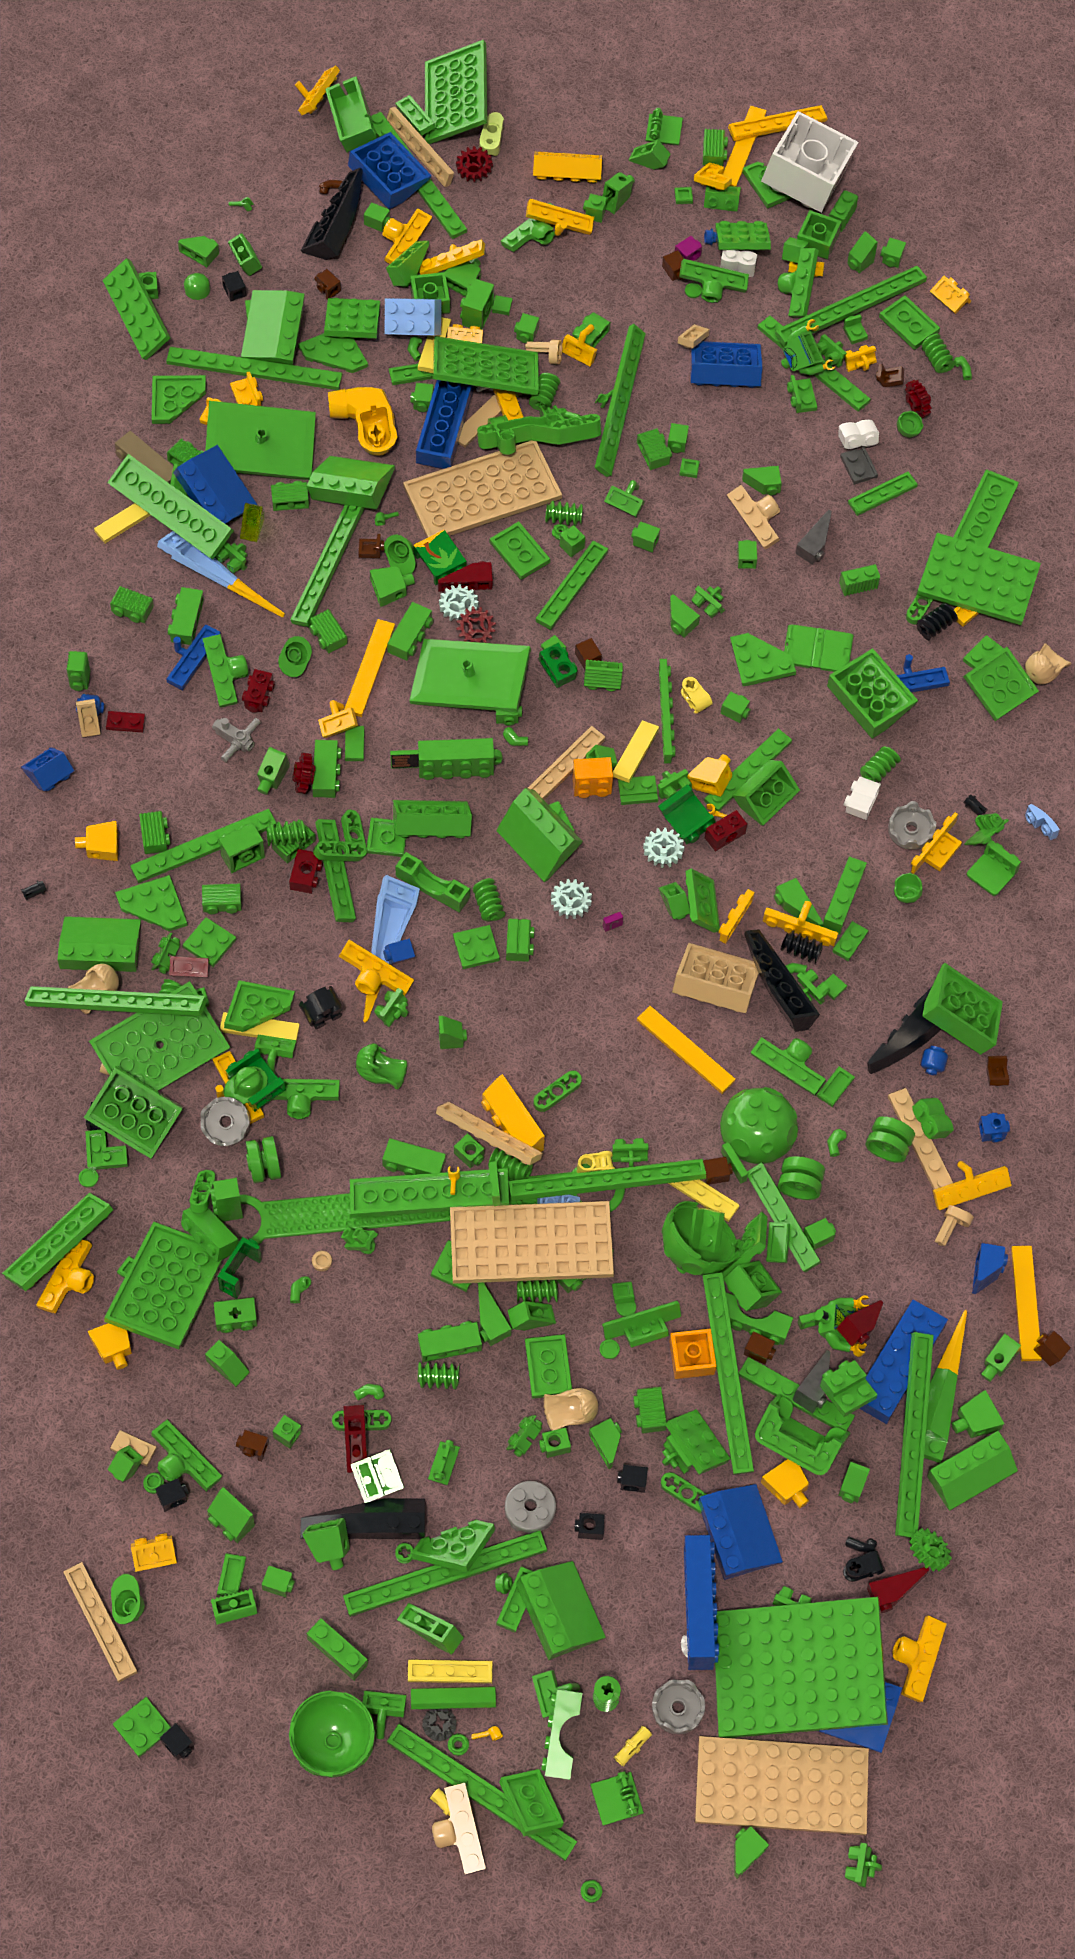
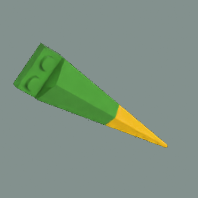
M967 1310L961 1316L929 1387L924 1458L938 1463L942 1461L948 1442Z

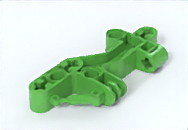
M556 405L552 409L550 407H546V410L540 408V417L528 416L508 420L506 415L488 418V425L480 426L477 429L478 446L482 449L498 447L502 454L510 455L516 451L515 443L533 440L559 445L595 438L601 435V420L597 414L581 416L568 412L565 408L558 409Z

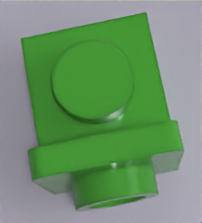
M860 314L849 316L844 321L843 329L851 344L868 339V335L861 324L862 317Z

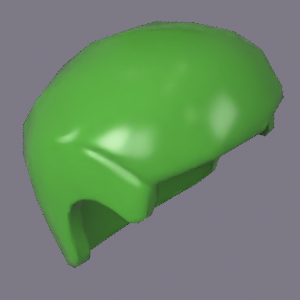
M200 273L188 275L184 280L185 294L193 300L206 298L210 293L209 279Z
M913 411L903 412L898 417L896 423L899 433L907 438L917 436L924 426L921 417Z
M907 873L896 878L894 894L897 900L903 903H913L921 897L923 891L922 881L917 875Z

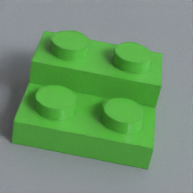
M848 1360L844 1361L839 1365V1369L834 1372L831 1369L826 1371L822 1375L820 1384L821 1389L843 1417L877 1398V1393L866 1381L867 1375L855 1360L850 1363Z

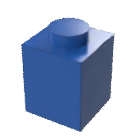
M410 938L388 944L384 947V958L386 961H389L390 965L408 961L415 957Z

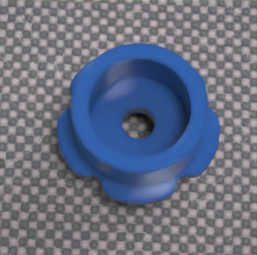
M712 228L705 230V244L712 245L716 242V232H713Z

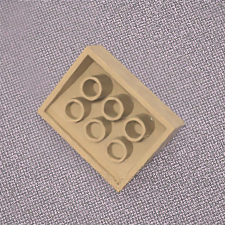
M688 943L676 974L672 992L680 996L697 999L701 1002L711 1003L718 1007L746 1013L759 973L754 961Z

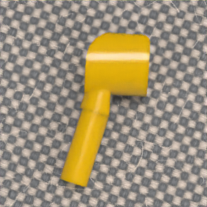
M713 804L706 805L707 809L712 810L709 812L710 815L721 818L727 816L716 811Z
M449 1166L450 1194L455 1195L456 1181L460 1178V1170L457 1166V1171L453 1173L451 1172V1166Z
M496 1726L489 1728L485 1732L471 1734L472 1740L490 1736L492 1741H496L503 1737L500 1729Z

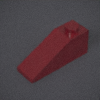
M480 561L472 563L438 579V592H445L446 588L451 590V585L458 588L459 584H461V588L468 586V590H492L491 562Z
M882 1300L848 1315L836 1328L852 1347L859 1343L863 1345L870 1339L869 1334L873 1331L883 1306Z
M364 1405L343 1406L347 1473L353 1472L350 1464L367 1458Z
M923 1567L871 1582L867 1587L869 1596L879 1598L881 1613L891 1611L893 1606L927 1576L929 1568Z

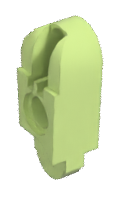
M493 112L487 116V123L483 126L479 142V148L482 147L483 152L487 150L488 155L493 156L498 155L500 152L504 118L498 112Z

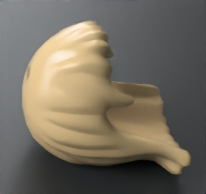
M1045 643L1040 651L1034 652L1027 659L1025 671L1034 683L1039 685L1047 684L1053 681L1064 667H1068L1072 663L1057 655Z
M97 964L87 971L82 980L68 986V988L117 991L119 978L110 965ZM81 1009L84 1014H90L91 1010Z
M575 1388L556 1395H544V1413L549 1428L552 1431L569 1425L589 1423L595 1419L598 1413V1400L595 1394L587 1389Z

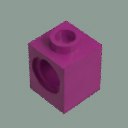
M689 236L675 245V251L678 250L684 259L695 261L701 257L702 245L698 240Z

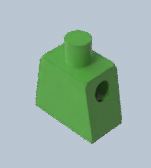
M619 172L605 182L603 197H607L606 210L615 214L630 198L632 185L635 182L633 176H626Z
M475 258L470 260V262L467 261L448 268L445 271L448 288L466 297L468 285H472L474 278L481 279V269L479 268L481 262Z
M397 566L370 570V581L380 607L407 596L406 586L415 584L412 573L402 576Z
M271 747L268 748L257 774L260 781L257 790L260 793L267 795L271 787L276 790L278 789L290 767L286 753Z
M1004 1333L986 1358L984 1363L986 1368L981 1376L989 1382L992 1381L996 1374L1001 1377L1019 1354L1021 1345ZM998 1359V1360H1001L1002 1362H1001V1363H996L995 1360Z
M986 1390L960 1407L957 1413L960 1419L951 1423L956 1434L967 1430L970 1438L999 1431L1004 1425Z
M340 1518L309 1525L302 1535L316 1561L319 1563L329 1561L332 1570L342 1568L344 1564L341 1558L345 1557L350 1549L345 1519Z

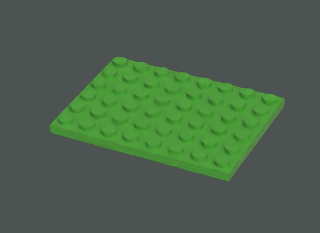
M878 1597L717 1611L716 1622L714 1623H718V1636L715 1643L719 1644L718 1663H715L719 1738L888 1725L880 1602Z

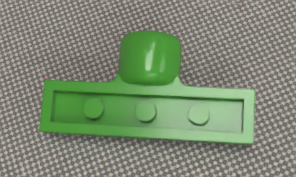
M529 218L501 240V244L514 252L528 240H535L542 245H548L554 239L555 233L549 223Z
M801 248L797 270L793 273H782L778 278L779 291L784 294H792L788 314L792 318L807 316L819 252L816 248Z
M683 259L681 261L679 277L700 282L702 284V299L706 302L716 303L722 298L723 288L745 293L747 291L749 274Z
M220 634L202 638L219 707L238 704L233 681L248 676L246 658L243 655L227 657Z
M761 1037L751 1051L752 1056L813 1096H816L826 1081L824 1077L805 1065V1062L812 1054V1048L803 1040L795 1038L786 1050H781Z
M282 1079L286 1090L273 1099L287 1100V1114L294 1119H305L310 1115L312 1101H339L340 1080Z
M168 1420L152 1431L151 1436L168 1452V1455L158 1462L157 1467L165 1480L170 1482L187 1473L207 1492L222 1479V1475Z

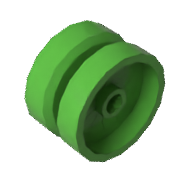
M878 1117L873 1124L872 1133L869 1134L865 1145L875 1156L890 1162L901 1163L907 1157L908 1147L912 1145L915 1132L909 1125L891 1117Z
M273 1136L262 1139L263 1151H260L256 1140L246 1141V1158L253 1183L264 1182V1169H267L268 1177L271 1180L281 1178Z
M788 1157L784 1159L782 1164V1175L779 1178L778 1189L789 1197L815 1200L821 1194V1182L824 1179L826 1169L821 1163L810 1158Z

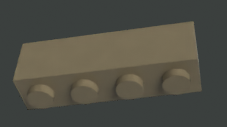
M132 431L127 432L115 442V453L119 459L123 460L129 454L169 484L171 483L173 466Z

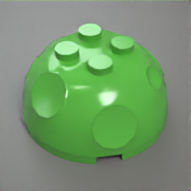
M767 1087L744 1089L729 1100L722 1113L720 1122L721 1136L725 1143H730L739 1159L754 1164H760L761 1162L763 1164L771 1163L787 1154L794 1145L798 1134L797 1114L783 1094Z
M692 1201L678 1203L668 1212L662 1228L665 1255L670 1258L676 1265L677 1270L682 1274L687 1272L702 1276L721 1272L734 1261L738 1254L737 1251L735 1252L737 1240L731 1228L725 1221L723 1222L719 1252L714 1253L699 1248L692 1249L689 1246V1235L694 1209H699L696 1207L698 1203Z
M323 1691L307 1698L295 1711L289 1731L290 1746L301 1767L309 1773L329 1778L342 1777L364 1765L371 1755L374 1746V1723L366 1706L353 1695L346 1692Z

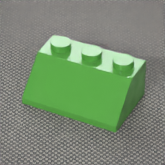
M769 760L732 796L743 811L763 826L800 789L782 761Z

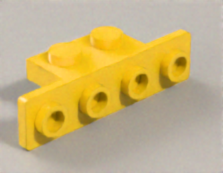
M956 812L951 817L948 816L945 819L941 830L937 829L932 836L933 840L924 845L920 856L916 855L911 862V872L913 874L916 873L924 862L941 871L960 848L962 842L948 833L957 821L958 814Z

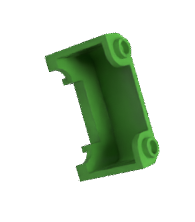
M778 1394L767 1407L756 1429V1440L765 1447L816 1475L827 1473L851 1433L840 1427L830 1429L826 1437L790 1418L794 1409L793 1403L787 1397Z

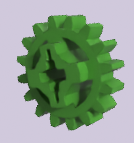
M921 1528L911 1536L912 1539L909 1543L912 1544L910 1549L915 1551L913 1556L917 1557L919 1563L923 1562L926 1569L930 1566L932 1571L936 1569L941 1571L950 1563L949 1561L952 1559L949 1555L951 1550L946 1548L948 1544L942 1540L941 1536L938 1538L935 1531L931 1533L928 1528L925 1531Z

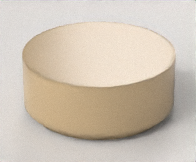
M326 1251L316 1252L312 1257L313 1267L317 1271L328 1270L332 1265L331 1255Z

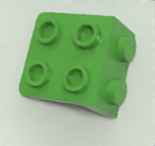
M990 840L986 845L984 854L968 870L967 877L991 895L996 896L1017 874L1021 861L1014 854L1007 852L1001 844Z

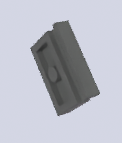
M865 447L840 454V458L854 485L878 477V473Z

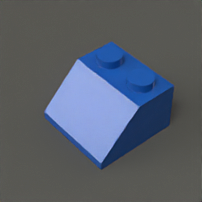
M52 747L21 766V769L35 786L42 791L51 790L55 787V783L60 780H66L74 772L64 752Z
M981 1243L976 1256L972 1294H977L997 1280L1000 1273L1004 1272L1008 1261V1254H1005L1004 1246Z

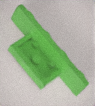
M674 1301L603 1323L605 1340L625 1335L632 1348L667 1337L669 1334L664 1322L681 1317L680 1304L678 1301Z

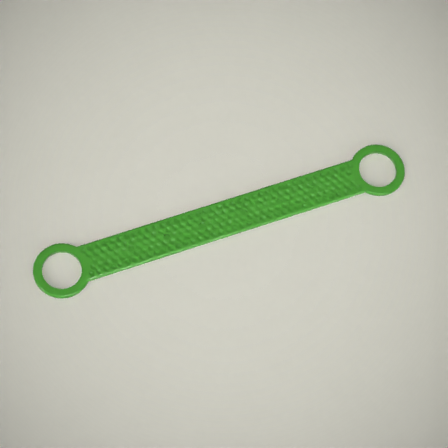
M582 1164L584 1168H590L588 1164ZM577 1167L572 1172L529 1176L528 1179L577 1173ZM625 1188L616 1189L613 1198L609 1201L610 1212L614 1211L622 1202ZM350 1193L264 1202L253 1196L240 1195L241 1204L254 1207L261 1216L260 1229L250 1238L258 1244L264 1239L342 1232L346 1228L353 1230L357 1228L373 1229L450 1221V1211L351 1218ZM537 1198L521 1200L522 1204H537Z

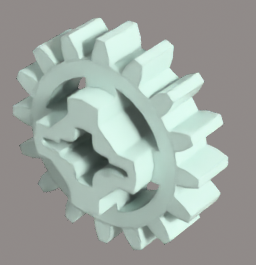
M459 584L458 588H455L451 585V590L446 588L445 594L441 593V599H439L440 612H443L444 617L449 616V621H452L454 618L456 621L460 620L459 615H465L464 610L466 608L471 611V607L474 606L475 610H477L478 596L474 595L473 589L468 591V586L461 588V584Z
M659 828L656 829V833L651 831L649 837L646 836L643 849H645L644 856H648V862L653 860L654 866L660 863L661 868L664 867V864L671 867V862L677 864L678 858L681 859L682 852H684V846H682L683 839L679 840L680 834L674 835L673 829L667 832L666 828L662 832Z
M567 879L566 884L560 881L559 887L554 886V892H551V905H554L553 910H559V916L566 914V919L569 918V915H572L573 919H576L577 914L582 917L583 911L588 912V906H591L592 902L590 900L592 894L589 893V887L583 888L584 882L577 884V879L573 883H570V880Z

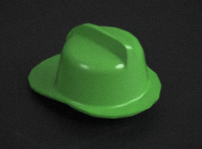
M401 535L389 536L384 543V550L390 567H399L402 576L413 573L416 562L412 543Z
M294 636L287 640L278 659L279 667L286 676L298 677L304 672L312 654L309 642L300 636Z
M255 1066L240 1069L226 1083L224 1096L237 1099L243 1105L248 1103L250 1097L266 1087V1073L261 1068Z
M123 1574L117 1577L111 1588L113 1618L119 1624L138 1621L145 1608L144 1600L140 1596L138 1581L130 1574Z

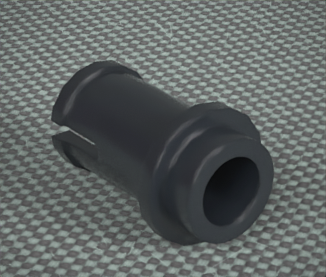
M969 795L963 802L966 804V808L969 807L977 815L985 814L988 810L976 799V796Z
M37 880V883L21 889L26 901L41 893L43 895L47 891L43 881L39 882Z

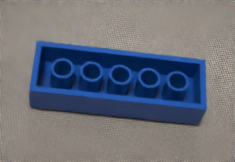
M442 380L436 381L416 449V463L442 469L452 466L475 388L474 385Z
M912 1300L866 1376V1381L877 1393V1398L859 1409L888 1424L907 1392L912 1333L918 1332L934 1335V1347L947 1324V1318Z
M687 1535L684 1541L688 1670H713L714 1663H718L719 1644L715 1643L718 1636V1623H714L716 1622L717 1603H713L715 1602L716 1582H714L715 1546L714 1542H710V1535Z

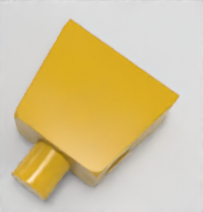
M724 754L719 759L705 758L687 775L692 783V788L721 797L732 778V772L729 767L730 758Z
M111 821L87 826L86 837H75V848H86L88 858L118 861L117 822Z
M108 1323L88 1331L91 1342L105 1364L113 1361L117 1370L127 1367L128 1364L125 1356L132 1354L127 1330Z
M787 1459L762 1476V1485L784 1505L793 1500L800 1509L809 1502L803 1494L808 1489L809 1483L800 1465Z

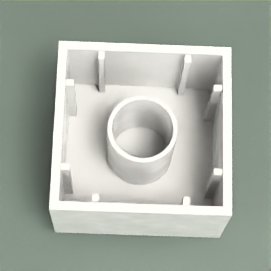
M797 111L775 148L761 182L771 186L777 192L784 193L800 201L804 206L822 213L845 173L858 142Z

